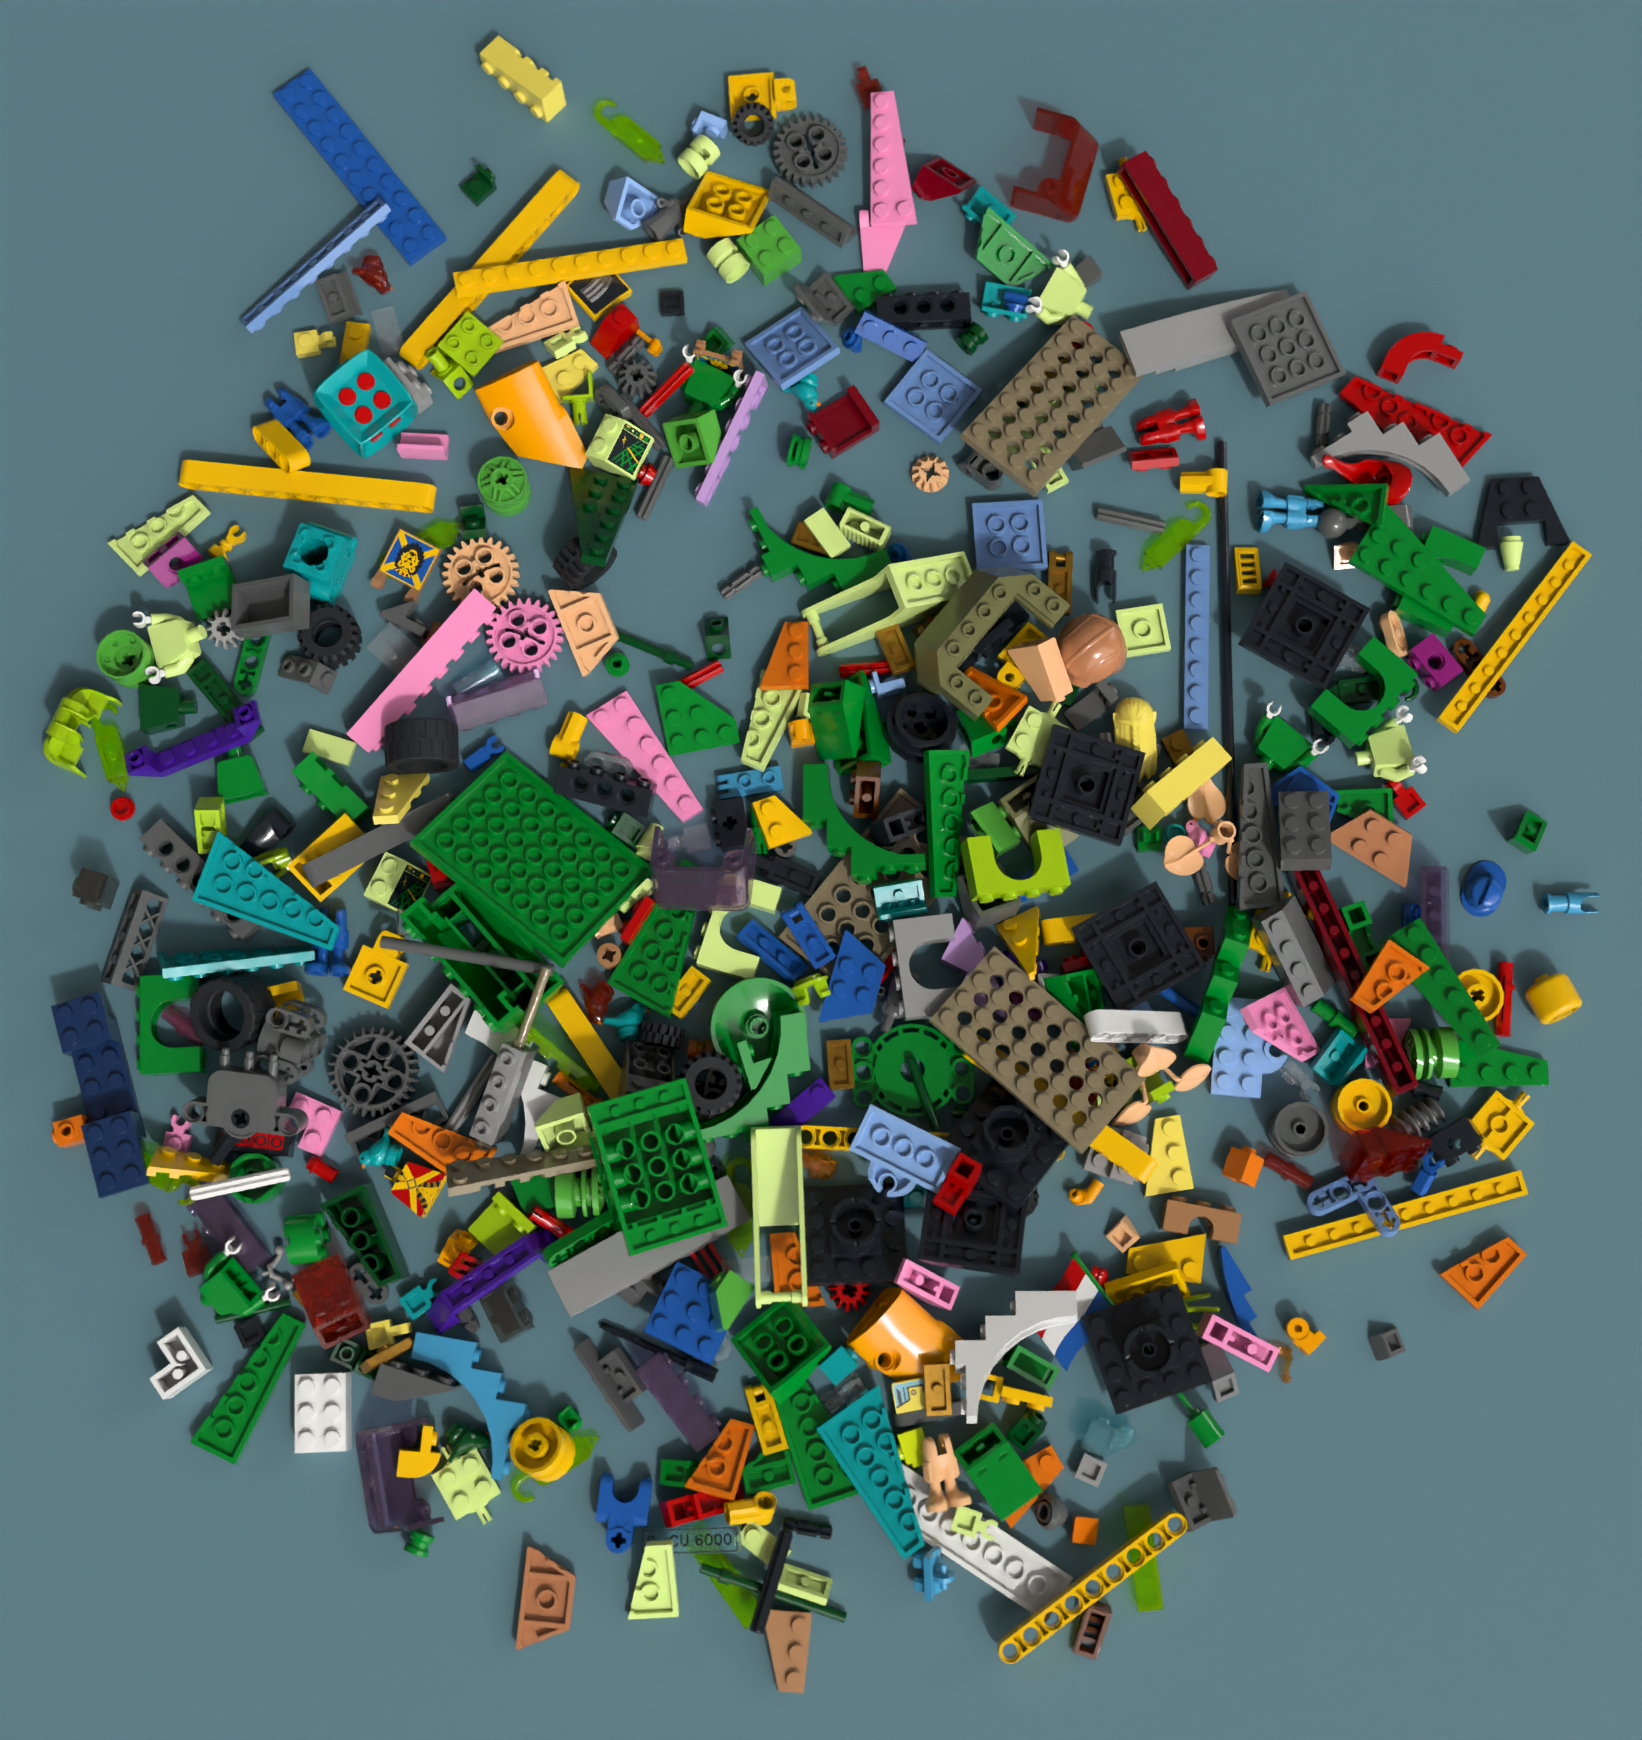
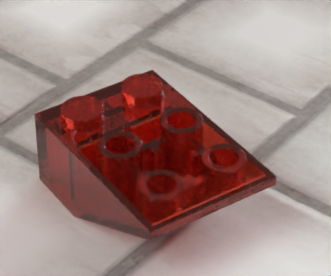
M1375 1126L1354 1131L1337 1158L1350 1183L1356 1181L1367 1182L1374 1177H1389L1397 1172L1403 1171L1408 1173L1413 1171L1420 1159L1426 1154L1432 1141L1428 1138Z
M338 1253L292 1274V1279L312 1329L324 1350L371 1328L372 1317Z

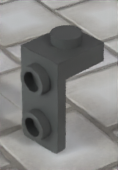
M288 654L282 663L278 676L305 683L322 694L329 695L338 673L319 661Z
M1105 680L1100 681L1090 694L1065 711L1064 717L1076 731H1081L1116 704L1119 698L1116 688L1111 683L1107 684Z

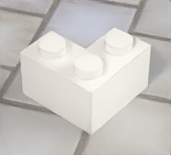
M178 1327L157 1342L170 1364L149 1379L163 1400L171 1399L211 1371L213 1367L187 1327Z

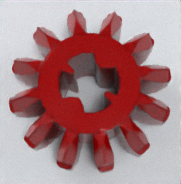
M869 1284L850 1285L855 1286L857 1292H853L855 1296L850 1298L849 1295H843L842 1289H846L843 1287L844 1285H838L837 1287L828 1286L829 1290H837V1294L829 1296L830 1300H834L837 1297L840 1298L835 1305L836 1308H839L843 1302H846L845 1312H849L850 1303H853L854 1310L858 1311L857 1300L866 1305L867 1301L861 1298V1295L869 1296L871 1292L862 1291V1287Z

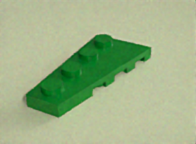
M1457 1040L1460 1056L1459 1070L1456 1078H1448V1088L1549 1085L1547 1060L1500 1049H1494L1478 1058L1464 1041Z

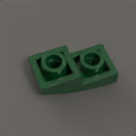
M339 1335L328 1357L329 1360L375 1381L379 1370L378 1367L367 1374H363L360 1365L367 1359L377 1355V1353Z

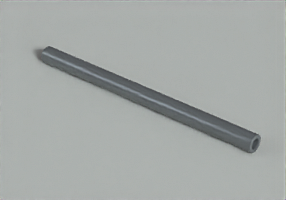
M382 936L380 941V948L533 974H539L541 967L547 966L551 968L549 975L551 977L555 967L554 964L388 936Z

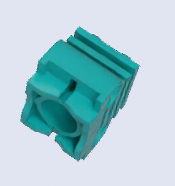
M311 521L307 525L300 523L284 561L283 568L287 571L286 575L296 574L310 582V598L334 606L336 598L339 599L347 576L356 559L355 551L359 541L355 536ZM324 554L328 555L322 564L311 566L316 557Z

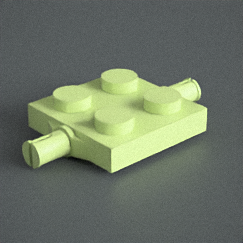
M1053 701L1047 713L1040 712L1030 705L1024 712L1005 749L1014 753L1021 760L1014 771L1015 774L1020 772L1018 776L1023 777L1029 765L1040 768L1053 724L1069 728L1055 718L1061 708L1059 703L1057 704V702Z
M450 1444L446 1445L448 1451L445 1447L441 1448L447 1461L453 1450ZM477 1449L470 1451L466 1455L457 1456L452 1463H446L443 1469L431 1475L456 1520L468 1513L474 1512L478 1514L483 1525L487 1523L486 1519L488 1522L492 1520L485 1506L492 1498L502 1492L495 1480L491 1479V1473Z

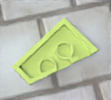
M647 1541L628 1620L679 1617L680 1610L673 1541Z

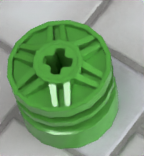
M498 456L489 459L482 465L478 473L477 484L485 505L492 513L502 517H511L520 514L527 508L531 500L532 489L524 467L517 460ZM504 480L506 484L502 485L500 481Z
M115 630L107 634L100 641L96 651L97 664L104 674L121 686L137 689L139 685L150 684L148 678L156 676L155 673L150 675L145 673L146 668L150 666L157 668L153 648L134 632Z
M1451 1026L1434 1027L1431 1029L1430 1035L1426 1028H1420L1418 1031L1416 1029H1406L1403 1039V1051L1417 1080H1420L1421 1077L1423 1080L1430 1079L1432 1071L1437 1079L1456 1078L1459 1070L1460 1056L1457 1036Z
M597 1167L592 1168V1176H589V1169L581 1170V1177H577L576 1172L555 1176V1205L558 1219L575 1218L577 1207H582L584 1218H589L590 1206L593 1207L594 1217L602 1214L605 1195Z

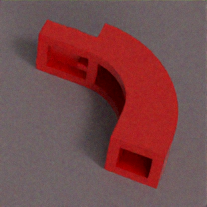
M1434 332L1414 333L1402 338L1393 345L1382 361L1376 376L1398 384L1405 373L1407 365L1419 359H1428L1455 369L1464 352L1459 351L1453 345L1442 344L1445 335Z

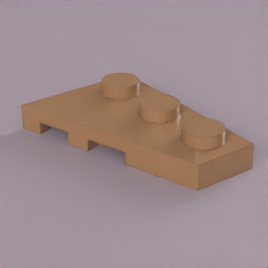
M771 1609L765 1635L769 1645L776 1689L779 1692L804 1693L812 1618L810 1611Z

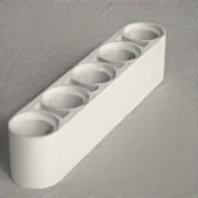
M1099 1009L1084 1015V1021L1092 1042L1175 1044L1186 1040L1189 1036L1180 1012Z

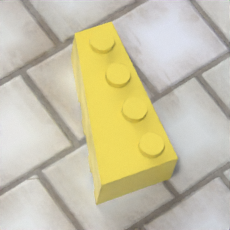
M1214 737L1206 743L1202 739L1192 748L1194 753L1190 756L1185 753L1175 762L1178 765L1172 770L1171 767H1168L1159 775L1161 778L1159 782L1151 781L1142 789L1145 794L1131 807V810L1149 830L1232 759Z

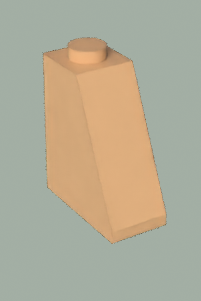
M1055 637L1024 641L1007 650L1009 656L1041 702L1055 701L1058 703L1066 699L1065 695L1073 692Z

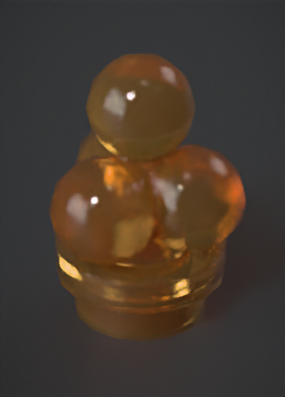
M816 1152L812 1157L807 1153H802L803 1168L808 1167L807 1173L810 1178L833 1179L838 1163L836 1160H833L831 1156H825L822 1152Z

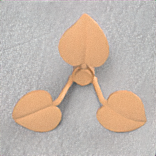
M1210 778L1188 797L1187 808L1194 819L1198 818L1200 820L1205 818L1206 823L1217 825L1210 832L1211 838L1195 847L1192 839L1187 836L1180 835L1172 838L1165 847L1163 865L1169 872L1176 875L1187 876L1194 874L1202 867L1204 862L1203 857L1198 852L1212 842L1218 845L1227 843L1226 852L1229 856L1225 859V869L1230 877L1237 880L1238 841L1232 846L1233 838L1236 835V828L1229 821H1215L1225 813L1226 801L1223 794Z
M1148 1043L1141 1044L1132 1051V1055L1138 1064L1136 1070L1139 1076H1151L1163 1069L1177 1082L1174 1087L1176 1091L1180 1092L1191 1090L1200 1085L1212 1070V1067L1208 1064H1197L1187 1069L1181 1076H1176L1168 1068L1176 1059L1173 1051L1152 1046ZM1145 1081L1141 1084L1142 1101H1135L1127 1106L1110 1123L1111 1126H1127L1137 1123L1150 1112L1152 1107L1148 1104Z

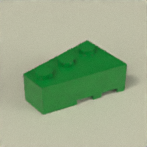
M313 751L291 771L302 782L299 787L308 796L313 793L318 798L315 803L325 813L330 810L335 815L332 818L334 822L346 813L359 825L372 812Z
M1093 969L1043 978L1049 994L1085 1026V1014L1093 1010L1104 1009L1100 982ZM1070 1041L1072 1048L1079 1047L1077 1043Z

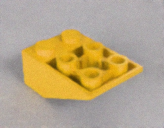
M344 813L298 853L286 867L321 902L363 863L313 888L301 866L365 833Z

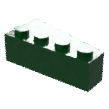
M362 1184L319 1204L321 1209L330 1217L335 1228L344 1236L350 1249L354 1250L360 1258V1262L378 1287L392 1285L410 1276L373 1184Z

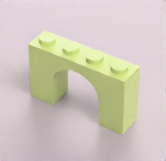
M725 871L724 877L719 876L716 890H719L717 899H712L708 911V913L712 914L709 923L705 922L702 928L701 936H704L702 946L697 945L693 959L697 960L696 965L698 967L743 980L755 977L760 957L729 947L720 935L721 922L728 912L743 906L775 915L782 894V888Z

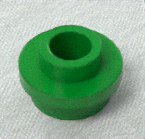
M615 653L607 658L605 666L611 676L622 677L628 672L630 664L625 655ZM620 661L622 665L619 668H615L613 663Z

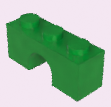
M1362 900L1340 908L1339 913L1364 967L1368 971L1382 946L1378 947L1372 937L1370 925L1373 922L1366 904Z

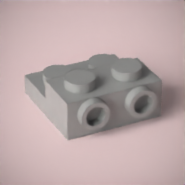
M390 357L383 361L416 402L418 414L433 404L430 396L433 392L425 382L420 383L416 379L418 375L410 365L406 367L401 360L394 363Z
M1109 1126L1145 1153H1148L1149 1144L1146 1143L1147 1137ZM1088 1147L1082 1170L1125 1185H1133L1134 1181L1138 1182V1180L1093 1148Z

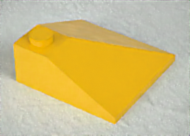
M707 171L686 208L683 232L702 238L751 234L770 200L767 198L769 189Z

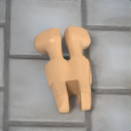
M948 1433L938 1435L937 1441L940 1455L937 1454L936 1445L931 1436L923 1438L922 1441L924 1482L930 1485L929 1498L925 1503L926 1512L928 1513L947 1510L948 1506L961 1507L972 1503L971 1496L966 1492L960 1491L956 1484L955 1478L960 1475V1471ZM943 1479L945 1485V1497L942 1494L940 1482L943 1481Z

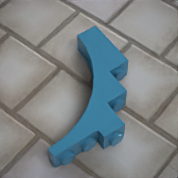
M416 1332L411 1358L431 1363L448 1372L462 1383L474 1397L486 1419L491 1436L493 1454L491 1479H504L505 1474L509 1475L512 1459H508L511 1439L514 1434L513 1430L531 1418L532 1410L528 1409L529 1403L499 1398L500 1394L505 1392L507 1379L503 1378V1372L475 1368V1363L479 1364L482 1348H478L479 1342Z

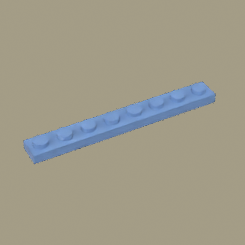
M377 198L240 319L241 323L251 333L263 328L266 321L272 315L280 313L283 306L289 300L297 298L306 285L314 283L324 269L331 268L340 255L348 253L357 240L366 237L374 225L383 222L391 211L388 205L380 198Z
M1186 544L1182 725L1184 731L1206 732L1208 730L1210 545Z

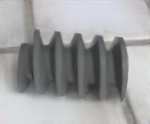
M1427 1096L1423 1099V1102H1416L1415 1107H1407L1406 1112L1403 1110L1399 1111L1398 1117L1395 1115L1390 1116L1389 1124L1397 1142L1404 1146L1403 1137H1406L1411 1142L1413 1141V1132L1420 1137L1422 1136L1420 1128L1429 1132V1123L1439 1127L1437 1119L1440 1118L1446 1123V1117L1438 1103Z

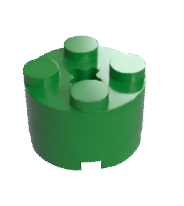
M248 1153L240 1156L233 1162L230 1168L229 1179L282 1167L277 1160L268 1155ZM285 1181L233 1192L232 1194L238 1200L245 1203L266 1204L280 1194Z
M324 1211L293 1214L286 1217L284 1238L288 1237L289 1246H285L291 1265L329 1261L327 1243L331 1242V1230L329 1227L325 1228L326 1218Z

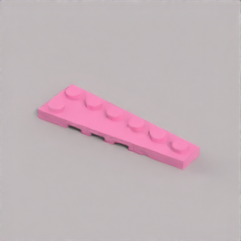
M894 91L871 93V226L917 224V217Z
M627 690L586 715L588 720L641 777L650 779L653 784H657L656 794L682 823L703 811L702 806Z

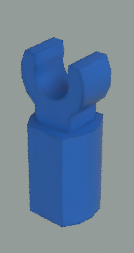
M495 735L487 740V744L484 747L480 746L463 759V762L472 773L491 760V756L500 755L505 751L503 745L496 749L492 747L493 743L498 740Z
M1433 1151L1424 1155V1165L1420 1167L1411 1185V1190L1419 1195L1427 1194L1437 1175L1436 1170L1443 1167L1445 1163L1443 1158L1438 1160L1436 1164L1433 1163Z

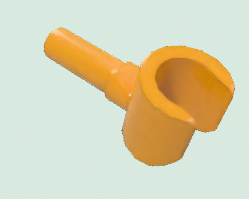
M638 329L636 334L649 344L647 351L651 355L658 357L663 349L660 341L656 338L652 339L642 330Z

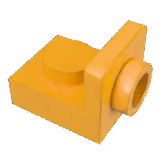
M456 1229L448 1238L437 1262L450 1268L460 1252L464 1251L470 1254L477 1245L478 1240L469 1232ZM463 1258L461 1262L466 1263L467 1260Z

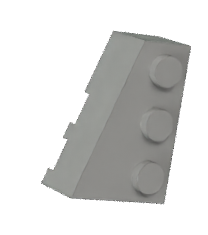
M450 984L404 1043L446 1074L472 1000L469 997L466 999L455 986Z

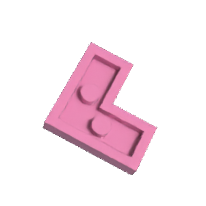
M296 1091L289 1108L303 1110L309 1119L308 1126L298 1147L322 1157L343 1112Z

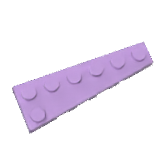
M756 371L754 376H749L745 384L747 391L743 398L739 397L735 406L737 412L734 418H730L726 424L725 431L727 433L724 439L719 440L714 463L707 464L704 473L706 478L703 483L700 482L695 490L696 501L702 506H708L730 462L731 456L728 455L729 452H734L740 443L741 435H739V432L747 429L750 423L751 409H757L768 388L765 374Z

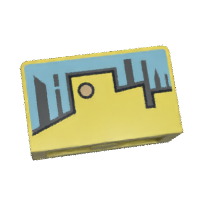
M924 1377L893 1382L891 1384L896 1414L925 1409Z

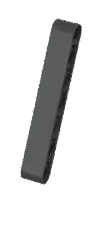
M450 791L407 812L399 823L383 824L303 864L301 867L312 888L417 836L455 800L452 792Z

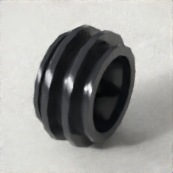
M924 691L908 692L898 697L890 706L883 725L885 740L892 751L904 760L917 764L924 763L923 751L949 750L955 740L958 729L956 716L948 703L937 695ZM937 728L939 734H936L933 729Z

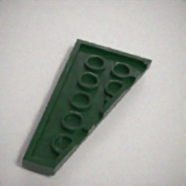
M569 467L568 475L575 522L577 524L581 563L606 567L636 492L638 480H631L626 476L609 475L605 472H594Z

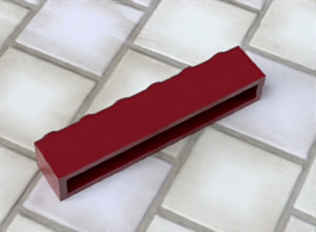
M1145 150L1123 162L1117 174L1187 289L1190 290L1211 278L1218 270L1216 261L1206 250L1203 239L1195 232L1191 219L1183 212L1178 198L1172 194L1166 178L1161 176L1156 167L1155 160Z

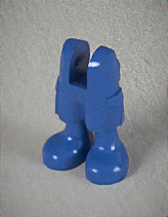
M282 387L275 390L282 401L285 402L281 407L269 396L264 400V404L273 415V418L277 419L288 431H291L293 436L307 451L312 448L314 440L312 435L298 424L299 421L304 422L310 432L318 439L326 437L331 431L332 426L327 419L310 415V408L301 399L294 397Z
M329 907L321 908L320 911L330 918ZM337 908L335 923L341 929L333 948L329 975L346 977L350 975L351 971L350 966L345 964L343 951L349 948L347 911L345 908ZM312 944V947L317 949V955L314 962L305 965L304 973L315 976H328V949Z

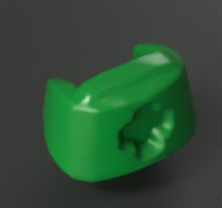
M571 1405L563 1406L556 1415L557 1423L567 1432L575 1431L582 1426V1418L578 1416L579 1412L574 1411Z

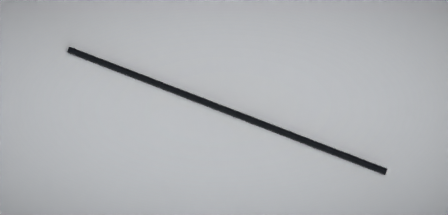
M1226 441L1217 442L1218 468L1227 470ZM1227 483V495L1218 497L1225 751L1232 757L1225 765L1226 821L1231 822L1236 828ZM1237 830L1236 835L1233 838L1234 842L1232 843V846L1235 842H1237ZM1228 874L1229 905H1236L1237 880Z

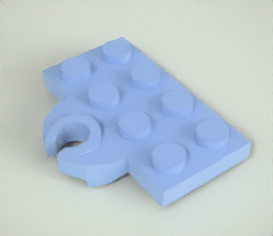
M1231 998L1228 1005L1226 1022L1213 1050L1210 1094L1260 1099L1262 1074H1271L1277 1071L1287 1060L1288 1056L1286 1055L1273 1057L1269 1052V1047L1272 1044L1251 1032L1243 1019L1240 1009L1259 999Z
M870 1104L849 1150L871 1160L868 1168V1180H870L877 1192L882 1191L883 1180L887 1176H891L895 1181L893 1189L888 1191L887 1196L900 1197L911 1192L916 1184L938 1193L946 1180L948 1170L956 1160L961 1148Z

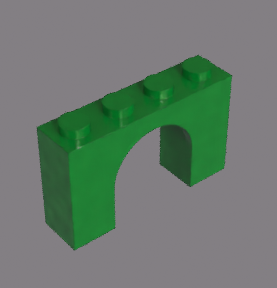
M1434 525L1428 532L1424 531L1419 539L1441 565L1449 566L1470 576L1477 570L1486 549ZM1399 593L1396 594L1392 607H1395L1394 611L1401 620L1443 638L1451 632L1453 628L1451 624Z
M1374 636L1353 660L1377 681L1380 689V698L1377 705L1369 710H1355L1346 706L1326 689L1306 711L1349 749L1355 744L1359 747L1369 737L1366 733L1372 726L1376 729L1385 719L1382 714L1386 709L1392 711L1400 702L1397 697L1402 692L1407 694L1416 683L1413 679L1418 675Z
M162 975L140 976V983H137L136 986L137 996L140 997V1007H137L136 1011L137 1021L140 1022V1031L137 1032L136 1036L137 1045L140 1046V1056L137 1057L136 1061L137 1070L140 1071V1075L150 1077L206 1074L205 1048L200 1046L170 1048L162 1043L157 1033V1021L161 1012L173 1003L191 1001L194 992L198 990L201 984L205 983V977L194 978L193 975L183 976V979L178 981H168V978L163 979Z

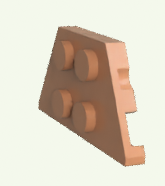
M1368 809L1361 813L1360 816L1349 820L1331 832L1332 844L1402 887H1406L1412 844V834L1372 809Z
M533 1546L527 1547L516 1650L543 1641L571 1628L576 1575Z

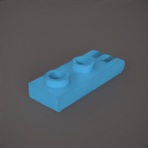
M780 766L765 768L764 772L750 770L716 776L717 782L726 781L727 783L717 786L719 792L728 791L726 794L719 795V800L784 791Z

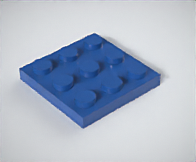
M675 1262L643 1332L712 1365L727 1331L719 1333L715 1330L709 1299V1292L712 1289L709 1287V1284L713 1279L679 1262Z

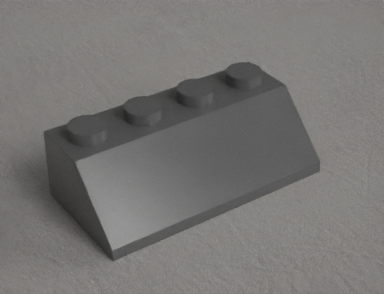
M1295 895L1289 896L1252 917L1251 920L1294 1004L1304 1008L1325 996L1336 980Z

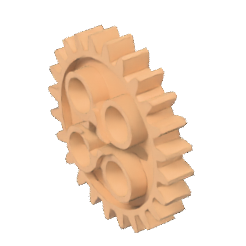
M483 537L479 538L478 543H475L474 539H470V545H466L465 542L461 541L462 549L453 547L456 553L455 556L447 555L451 563L443 564L444 568L448 570L442 572L443 578L448 579L443 582V585L449 588L446 591L448 596H453L452 600L454 603L461 601V604L474 587H482L480 594L500 609V601L503 600L508 603V594L515 596L512 587H519L518 581L515 580L520 578V573L515 571L519 568L518 562H513L516 559L515 555H508L510 549L508 546L502 549L501 541L494 545L491 537L487 543L484 542ZM488 555L492 557L488 563L480 562L483 556ZM462 568H471L468 574H459ZM482 572L485 576L480 578L478 573ZM501 575L503 579L499 583L492 582L494 576Z

